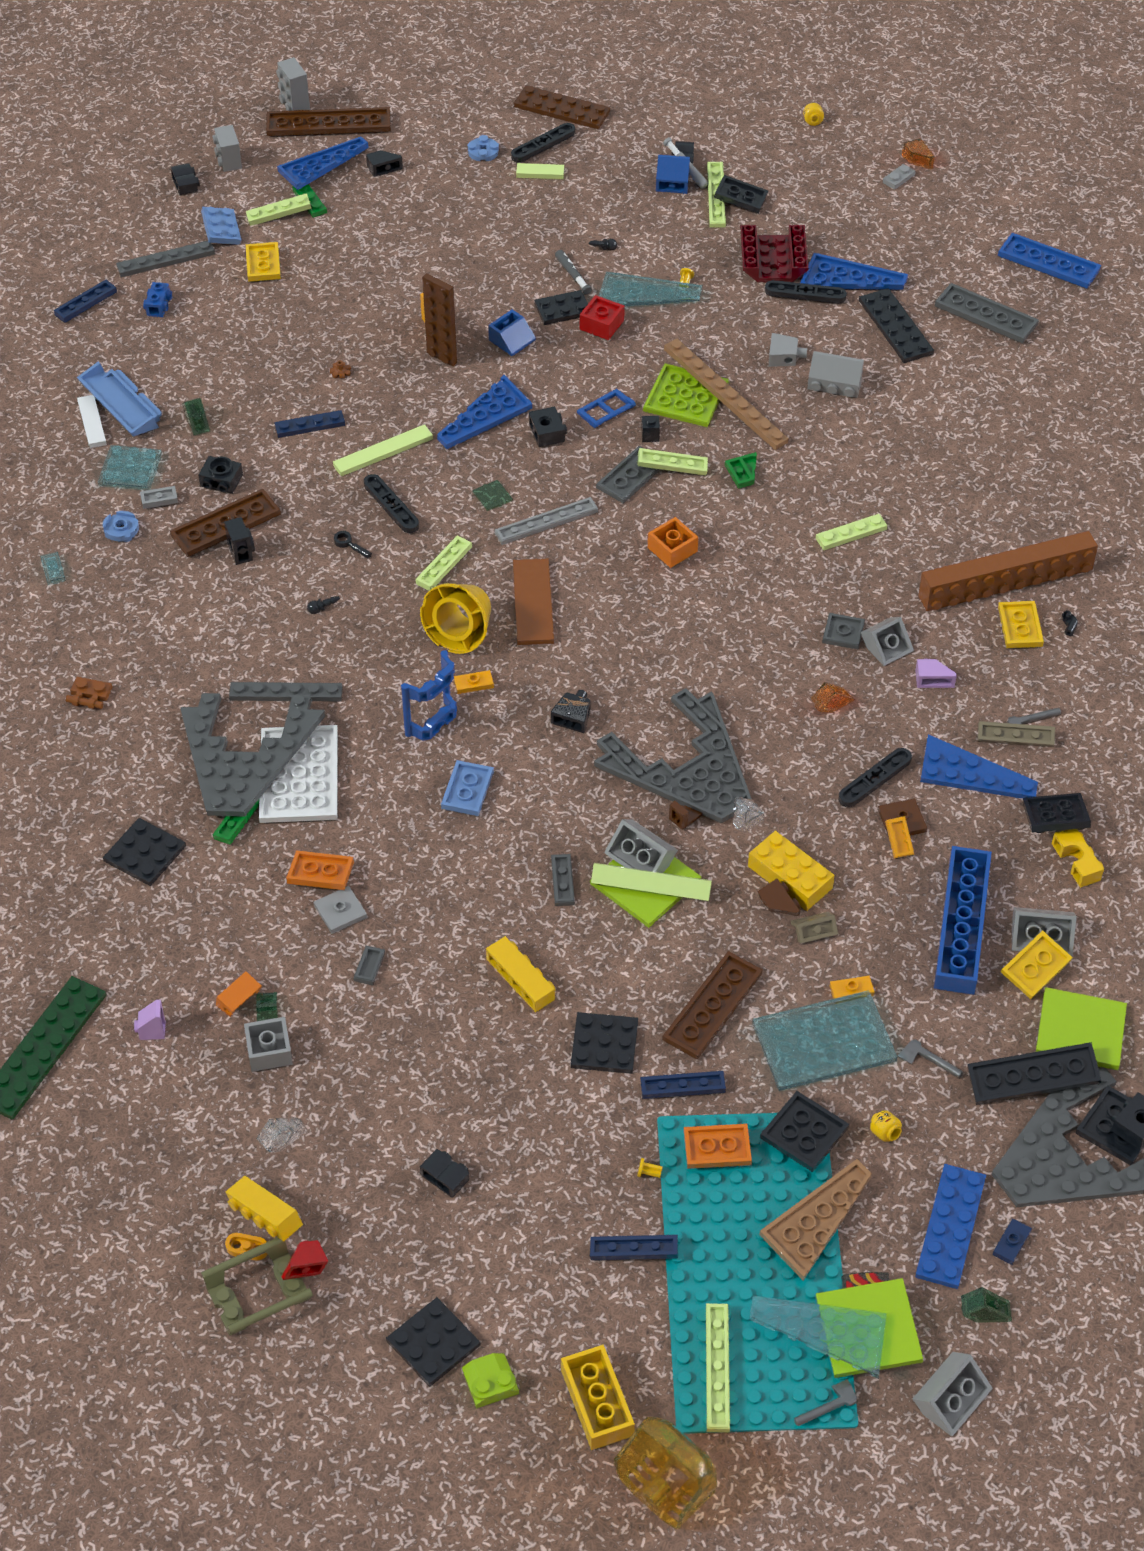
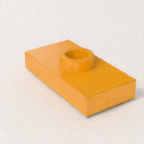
M490 670L454 676L457 694L494 688Z
M905 816L886 820V828L894 859L914 855Z
M870 975L830 981L829 986L834 1002L874 996Z

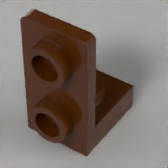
M673 801L669 805V819L681 830L703 814L686 805H680L677 801Z

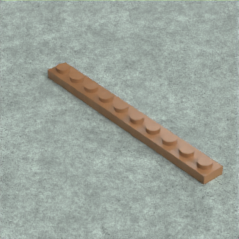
M679 339L664 345V351L774 450L788 443L789 438Z

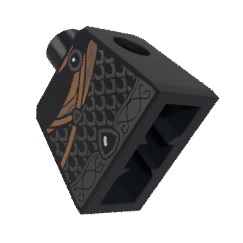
M578 690L576 695L568 692L565 693L551 711V724L585 733L591 710V700L587 698V693L584 690Z

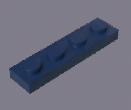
M104 280L54 309V315L66 323L115 294L117 289L108 280Z
M342 410L278 421L274 422L278 438L342 427L345 426V420Z
M723 1071L640 1077L642 1099L726 1093Z
M678 1235L596 1236L590 1238L591 1260L678 1258Z

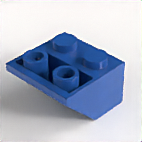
M658 155L656 191L687 194L690 157Z
M513 309L488 325L489 341L511 356L536 340L525 318Z

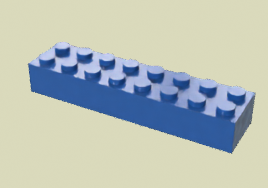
M952 846L934 989L975 994L991 851Z

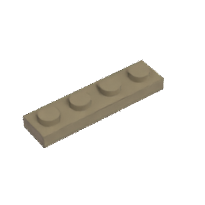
M979 721L977 741L1054 747L1055 727Z

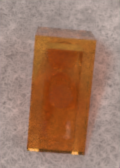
M921 138L904 142L902 156L909 164L933 169L935 156Z
M824 682L811 697V700L815 703L814 707L822 713H832L855 700L843 687Z

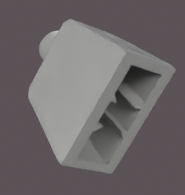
M772 333L768 367L795 366L796 357L807 358V348L798 347V339L796 337Z

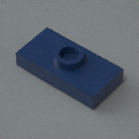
M1012 1218L994 1249L993 1256L1013 1265L1032 1228Z

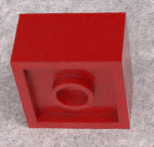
M595 295L580 313L579 330L610 340L624 322L625 306Z

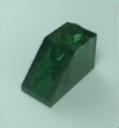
M201 398L183 402V410L193 436L209 432L210 428Z
M983 1287L961 1296L963 1316L976 1323L1012 1321L1009 1300Z

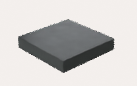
M829 613L822 643L858 650L865 619Z

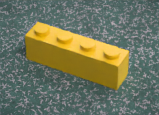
M505 936L486 948V959L535 1013L555 1000L556 989L553 983L543 977L540 969L535 968L531 964L527 955L522 954L513 941L510 942Z
M243 1176L226 1191L229 1198V1206L234 1211H240L247 1220H253L260 1229H266L273 1238L278 1237L284 1242L303 1225L296 1209L246 1176Z

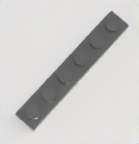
M203 241L116 263L120 277H125L215 255V250L212 243Z
M231 682L229 700L291 701L292 695H311L312 701L342 702L343 685L342 683Z

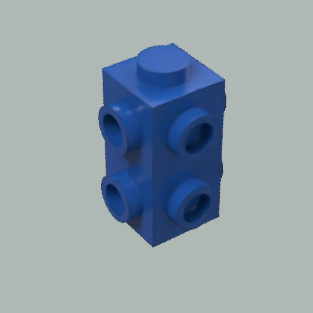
M152 282L151 288H148L147 299L143 302V308L146 310L147 316L163 317L165 311H168V301L172 299L169 283Z

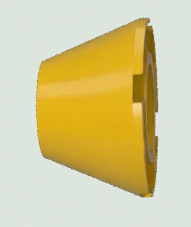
M446 583L437 585L426 593L422 607H420L421 622L426 634L437 646L441 645L448 648V652L464 654L476 649L486 636L491 602L488 595L481 588L475 585ZM458 605L465 610L468 618L462 614Z

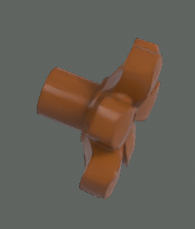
M341 360L333 363V368H330V374H332L333 378L338 376L339 378H345V376L351 375V366L345 365Z

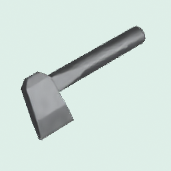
M1054 708L1022 717L1012 716L1008 718L1007 723L1025 724L1060 715L1061 710L1060 708Z
M916 1039L911 1040L898 1055V1057L912 1064L919 1054L957 1078H961L963 1075L962 1070L923 1048L921 1042Z
M848 1379L832 1386V1389L839 1398L795 1417V1424L800 1426L841 1406L855 1404L857 1397Z

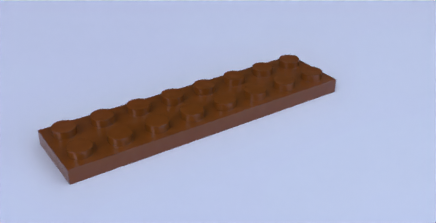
M390 107L267 111L266 114L267 136L391 131Z

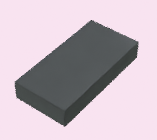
M365 946L354 975L355 982L374 985L385 955V949Z

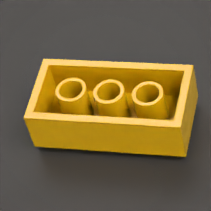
M774 831L749 852L748 867L769 883L775 879H778L779 882L784 881L790 890L787 892L791 899L795 897L800 906L806 911L833 889L835 875L777 831Z
M604 1345L561 1358V1372L591 1450L633 1437L635 1423Z

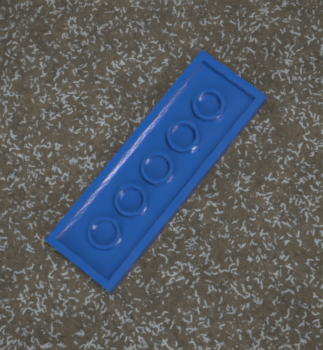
M1011 233L998 251L999 257L1088 289L1101 269L1100 264L1015 233Z
M944 1164L915 1278L958 1289L985 1183V1174Z

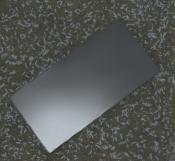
M638 446L596 484V488L624 504L661 469L638 466L639 448H643Z

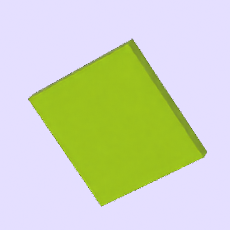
M665 363L643 406V411L708 428L720 400L687 370ZM721 377L726 383L729 382V379Z
M675 857L670 866L663 872L672 875L702 878ZM614 859L608 864L613 866L624 867L618 862H616ZM590 880V884L648 928L683 898L680 896L591 883Z
M1045 987L1035 1052L1092 1042L1098 1067L1119 1070L1127 1003Z
M903 1278L816 1293L817 1305L834 1378L923 1362Z

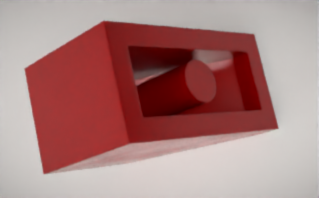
M305 1240L297 1245L281 1276L283 1280L322 1273L328 1263V1259L319 1241Z

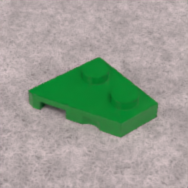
M756 452L725 460V467L738 489L754 485Z

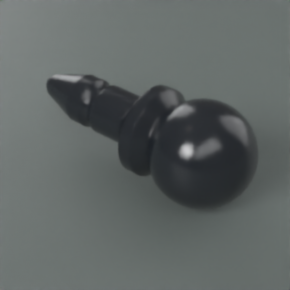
M614 239L593 240L589 242V245L602 247L603 250H615L617 248V242Z
M332 596L323 601L321 598L318 601L312 600L307 604V611L311 614H317L321 610L324 611V607L336 603L340 600V597Z

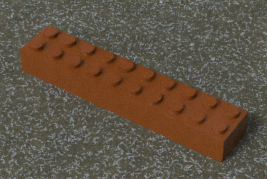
M1086 531L924 571L921 575L918 596L926 611H931L947 606H955L963 602H971L982 597L987 598L998 593H1006L1014 589H1022L1030 585H1038L1046 581H1054L1066 576L1071 577L1082 572L1087 573L1093 570L1098 545L1091 533Z

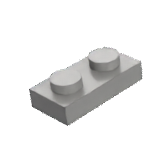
M902 164L884 177L883 183L895 190L915 175V170Z
M175 486L140 492L143 509L178 503Z

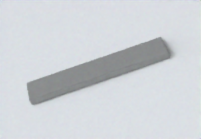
M589 497L495 529V535L500 543L504 545L597 513L598 507L592 498Z

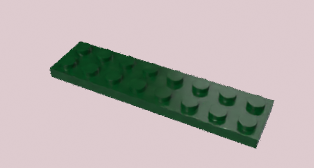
M74 976L69 978L0 1069L1 1115L11 1120L16 1117L107 996L106 991Z

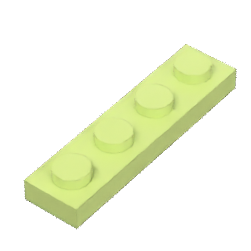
M306 193L248 210L246 214L251 226L311 209V205Z
M639 448L638 466L706 475L708 458Z
M876 514L816 534V540L823 550H827L887 530V524L880 514Z
M456 536L416 578V585L428 591L434 588L472 548V542Z

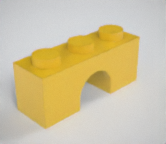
M1076 829L1055 832L1052 845L1060 858L1073 856L1078 859L1073 862L1071 875L1079 887L1101 881L1104 872L1103 864L1097 860L1093 849L1085 842L1083 834Z

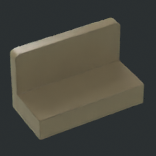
M830 912L791 920V925L796 928L800 944L838 935L835 915Z

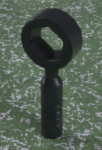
M339 531L334 535V543L337 547L345 548L350 546L352 550L367 559L371 557V552L356 543H352V537L349 532ZM342 537L347 538L346 541H339L338 539Z

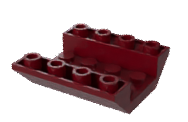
M740 225L743 271L756 282H768L771 280L793 282L808 271L805 225H789L788 235H757L756 225Z

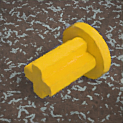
M682 268L680 270L681 279L679 287L687 289L690 279L694 278L695 273L689 268Z
M641 1158L637 1177H641V1174L660 1178L662 1166L645 1163L644 1158Z

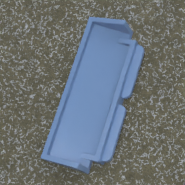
M97 362L77 377L80 383L133 437L159 428L156 422L160 421L161 411L145 394H136L138 392L137 386L121 370L114 371L111 369L106 373L101 364Z

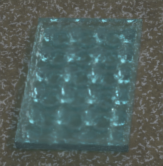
M869 990L754 1018L752 1021L779 1091L897 1062V1054Z

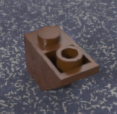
M775 879L757 891L759 898L769 911L793 916L800 914L799 908L801 906L795 897L791 899L787 892L790 890L784 881L779 882L778 879Z

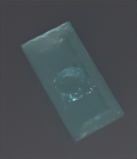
M58 552L41 555L40 558L48 585L66 581Z

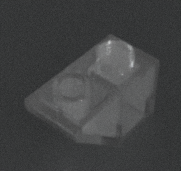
M735 798L733 824L737 829L746 834L763 824L764 811L752 799Z
M296 1117L269 1119L256 1139L268 1152H282L304 1136L308 1130L303 1126V1122Z

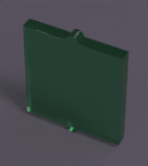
M498 480L483 484V486L472 490L487 511L496 507H502L503 504L513 501L512 497Z

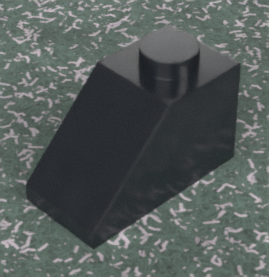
M382 150L366 154L367 167L373 177L403 169L401 155Z
M641 416L642 442H659V416Z

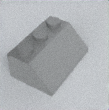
M814 351L807 389L857 398L862 382L864 360Z
M622 819L604 853L626 868L663 873L670 866L678 850L633 819Z
M1014 907L1012 951H1021L1043 930L1069 955L1073 956L1077 916L1074 912Z
M952 1352L913 1397V1401L925 1417L950 1436H953L993 1388L970 1354Z

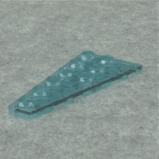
M606 271L599 296L622 304L625 307L700 301L703 285Z
M753 1296L750 1320L773 1331L778 1330L788 1335V1338L804 1342L812 1349L838 1361L843 1360L851 1364L853 1368L862 1369L879 1379L887 1313Z

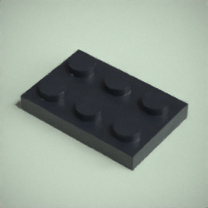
M724 175L714 198L759 214L769 190Z
M582 290L534 300L535 307L544 325L580 318V313L588 305Z

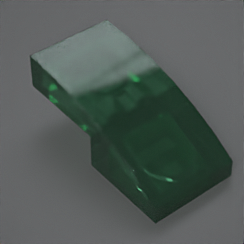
M277 992L256 994L257 1021L278 1018Z

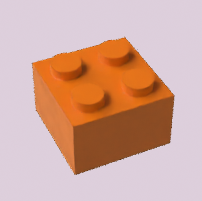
M674 517L648 533L647 548L668 567L672 568L698 552V536L679 519Z

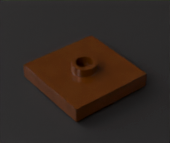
M915 798L878 806V812L886 832V820L904 816L910 836L927 832L926 823Z

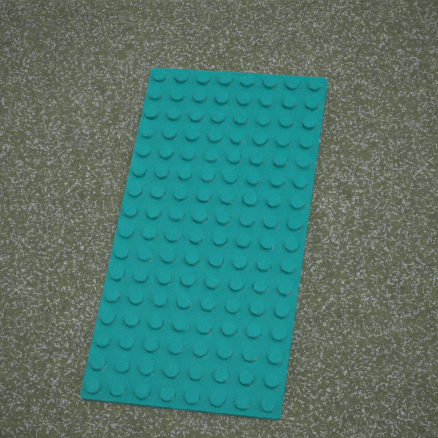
M777 1113L660 1116L657 1119L660 1166H662L661 1191L664 1235H678V1258L666 1259L675 1419L676 1431L679 1434L723 1433L707 1432L706 1303L728 1304L730 1432L850 1429L858 1427L856 1403L851 1406H841L800 1426H797L794 1422L795 1417L839 1398L832 1389L833 1385L848 1379L854 1393L855 1386L853 1375L834 1378L816 1300V1293L844 1289L838 1229L804 1281L760 1236V1230L832 1178L830 1152L818 1167L811 1172L760 1139V1134ZM748 1125L752 1158L751 1165L687 1169L684 1127Z

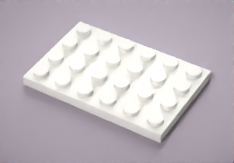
M337 725L317 726L263 793L259 801L260 823L337 820ZM284 727L261 728V743L263 737L281 738Z

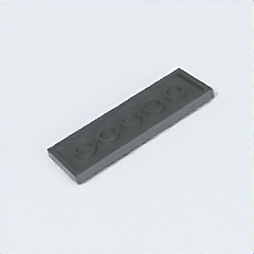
M950 283L935 301V307L1020 343L1027 339L1039 322V319L953 283Z

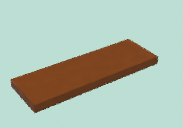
M549 558L513 560L517 645L554 644Z

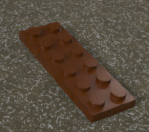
M525 85L514 101L515 108L598 130L610 113V107Z
M426 273L422 277L427 353L445 364L454 366L457 364L454 287Z
M260 489L170 530V535L184 554L190 557L227 540L224 521L242 517L245 526L250 529L281 515V511L266 491Z
M728 951L664 1033L662 1040L698 1060L760 978L763 969Z

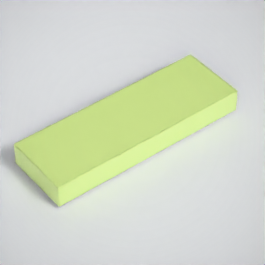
M517 163L516 178L563 179L564 165Z

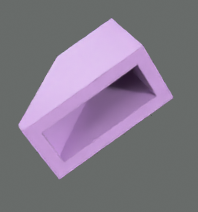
M917 659L915 670L917 688H955V672L936 659Z
M155 1000L138 1012V1020L134 1021L135 1033L138 1032L140 1040L165 1039L166 1021L161 1000Z

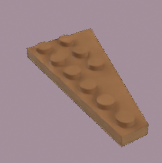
M856 1159L760 1230V1236L804 1281L867 1185L872 1173Z

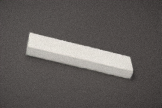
M89 395L77 398L89 448L107 445L95 397Z

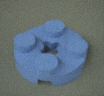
M481 135L479 138L468 143V154L473 160L480 161V159H486V161H490L498 156L499 144L486 135Z
M117 511L116 515H108L103 521L105 537L113 541H131L132 537L139 531L138 519L135 518L133 513L128 511Z

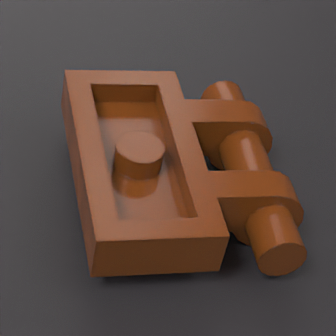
M76 677L70 689L71 695L66 696V702L72 703L74 706H88L89 709H102L104 702L101 701H107L113 688L112 683Z

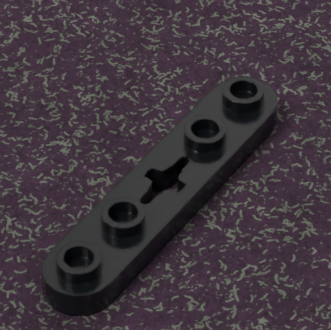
M561 124L514 148L511 151V159L514 162H524L575 135L574 124Z
M775 280L768 281L765 284V293L774 297L843 303L847 296L846 290L839 287Z
M367 475L364 478L365 489L405 533H415L418 531L419 520L378 475Z
M898 748L845 786L839 792V803L844 807L855 806L911 763V752L906 748ZM879 775V779H872V776L876 777Z

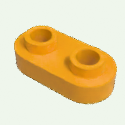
M232 1233L226 1238L225 1246L230 1255L238 1256L267 1241L257 1236ZM236 1244L241 1245L239 1248H233ZM265 1252L250 1260L259 1261L264 1259L268 1254Z

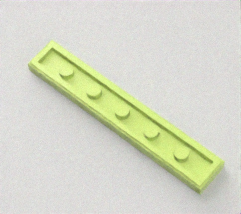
M707 162L709 227H726L725 202L714 198L715 192L724 176L723 162Z
M424 424L333 461V466L340 476H344L433 439V434Z
M594 863L591 883L709 901L712 880Z
M706 1303L707 1432H730L728 1304Z

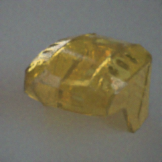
M646 1417L614 1458L616 1472L622 1483L655 1515L674 1529H680L714 1495L717 1488V1472L708 1453L681 1432L674 1423L666 1419ZM646 1457L659 1469L658 1472L655 1473L648 1467L645 1462ZM638 1465L651 1477L649 1481L645 1480L638 1472ZM674 1465L689 1479L672 1496L671 1487L662 1476ZM630 1473L643 1485L641 1489L637 1488L630 1480ZM687 1494L690 1497H692V1499L690 1500V1502H688L683 1498V1496ZM681 1503L685 1506L684 1510L681 1511L675 1504ZM669 1511H673L674 1513L679 1515L678 1521L670 1517L667 1513Z

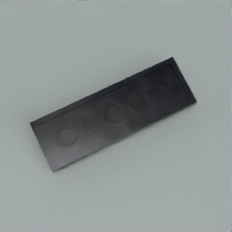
M889 288L859 296V302L903 363L934 355L932 346Z
M1092 1042L967 1064L976 1105L1101 1083Z

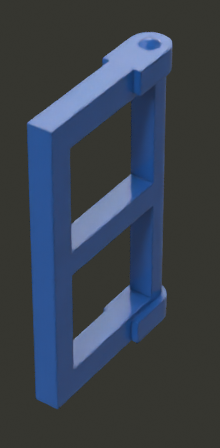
M615 389L578 409L577 414L593 428H597L602 423L635 407L636 403L630 397ZM617 396L626 405L614 411L604 402ZM599 406L608 415L596 421L586 412Z

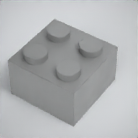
M233 125L214 128L215 135H212L214 145L216 144L214 152L219 167L222 166L224 172L242 169L239 142Z
M285 1017L244 1024L252 1072L293 1065Z

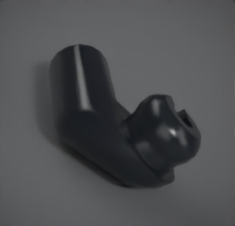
M1066 610L1062 613V620L1067 626L1064 633L1065 635L1073 636L1078 626V620L1070 611Z

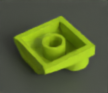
M492 1353L474 1359L462 1367L476 1408L519 1394L515 1375L512 1373L504 1353Z

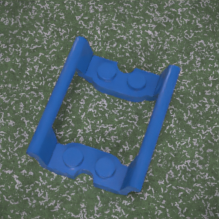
M446 650L440 653L441 670L436 673L434 681H426L420 689L407 683L401 685L406 737L414 736L422 741L429 740L439 732L444 724L447 725L456 718L457 703L450 695V683L454 679L455 666L454 662L448 658ZM443 691V702L446 706L441 707L432 718H428L423 728L411 721L410 699L420 703L421 701L434 699Z

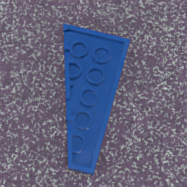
M358 137L277 166V169L290 184L299 190L368 149V142L363 137Z
M814 253L808 265L809 269L804 273L800 283L843 289L889 288L903 290L908 274Z
M503 375L497 384L494 383L487 393H483L469 405L466 412L460 413L456 421L449 423L437 434V440L446 449H449L532 409V402Z
M928 734L920 782L1021 799L1036 797L1037 781Z

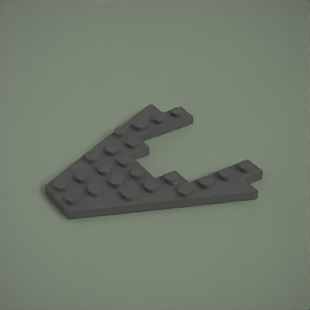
M687 688L671 696V702L703 732V734L692 740V746L700 755L675 770L662 758L646 767L613 732L597 740V746L605 755L594 760L595 767L670 801H677L680 805H686L703 813L702 815L719 823L725 822L752 805L749 790L712 691L699 699Z
M202 693L198 707H181L208 816L247 815L326 715L324 710L310 709L311 695H292L282 737H263L259 752L225 751L228 743L227 737L211 736L222 699L220 693Z
M1099 1068L1100 1084L1050 1092L993 1169L992 1176L1016 1207L1144 1194V1158L1118 1173L1105 1156L1087 1166L1064 1137V1135L1077 1129L1079 1125L1068 1111L1102 1093L1107 1085L1110 1087L1116 1085L1117 1081L1106 1068Z

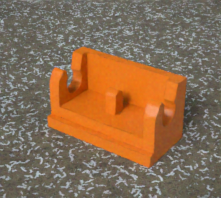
M245 971L217 996L216 1006L231 1017L237 1008L254 993L257 994L262 985Z

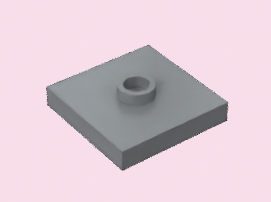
M349 886L345 890H338L313 902L314 907L331 934L367 918V913Z

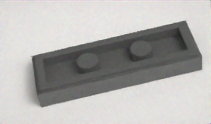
M571 854L551 855L555 906L575 905Z

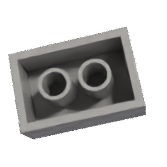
M294 57L277 62L278 69L276 73L279 78L280 102L285 105L287 111L310 110L306 72Z

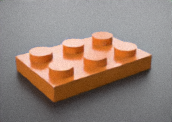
M296 850L286 877L287 884L345 890L354 864V857Z
M747 1124L684 1127L687 1169L752 1164Z

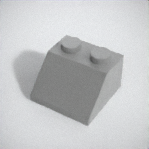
M890 617L861 632L867 649L883 666L914 651L901 617Z

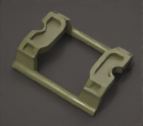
M278 1237L201 1272L206 1289L215 1308H222L224 1310L220 1317L229 1336L290 1306L298 1305L313 1296L310 1288H306L302 1278L282 1279L281 1276L291 1257L288 1253L286 1242H283ZM266 1252L272 1259L274 1276L286 1299L244 1318L243 1310L234 1292L224 1284V1274L226 1270Z

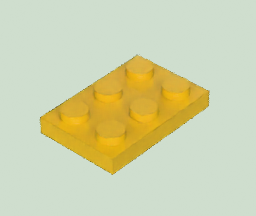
M278 242L245 244L248 282L281 279Z
M1035 601L999 602L998 611L1006 648L1043 647L1044 640Z
M1042 930L1001 970V973L1029 999H1032L1073 957Z

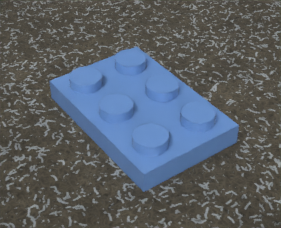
M202 207L201 213L209 243L236 245L241 243L234 209Z
M456 760L441 803V809L479 816L494 773V767Z

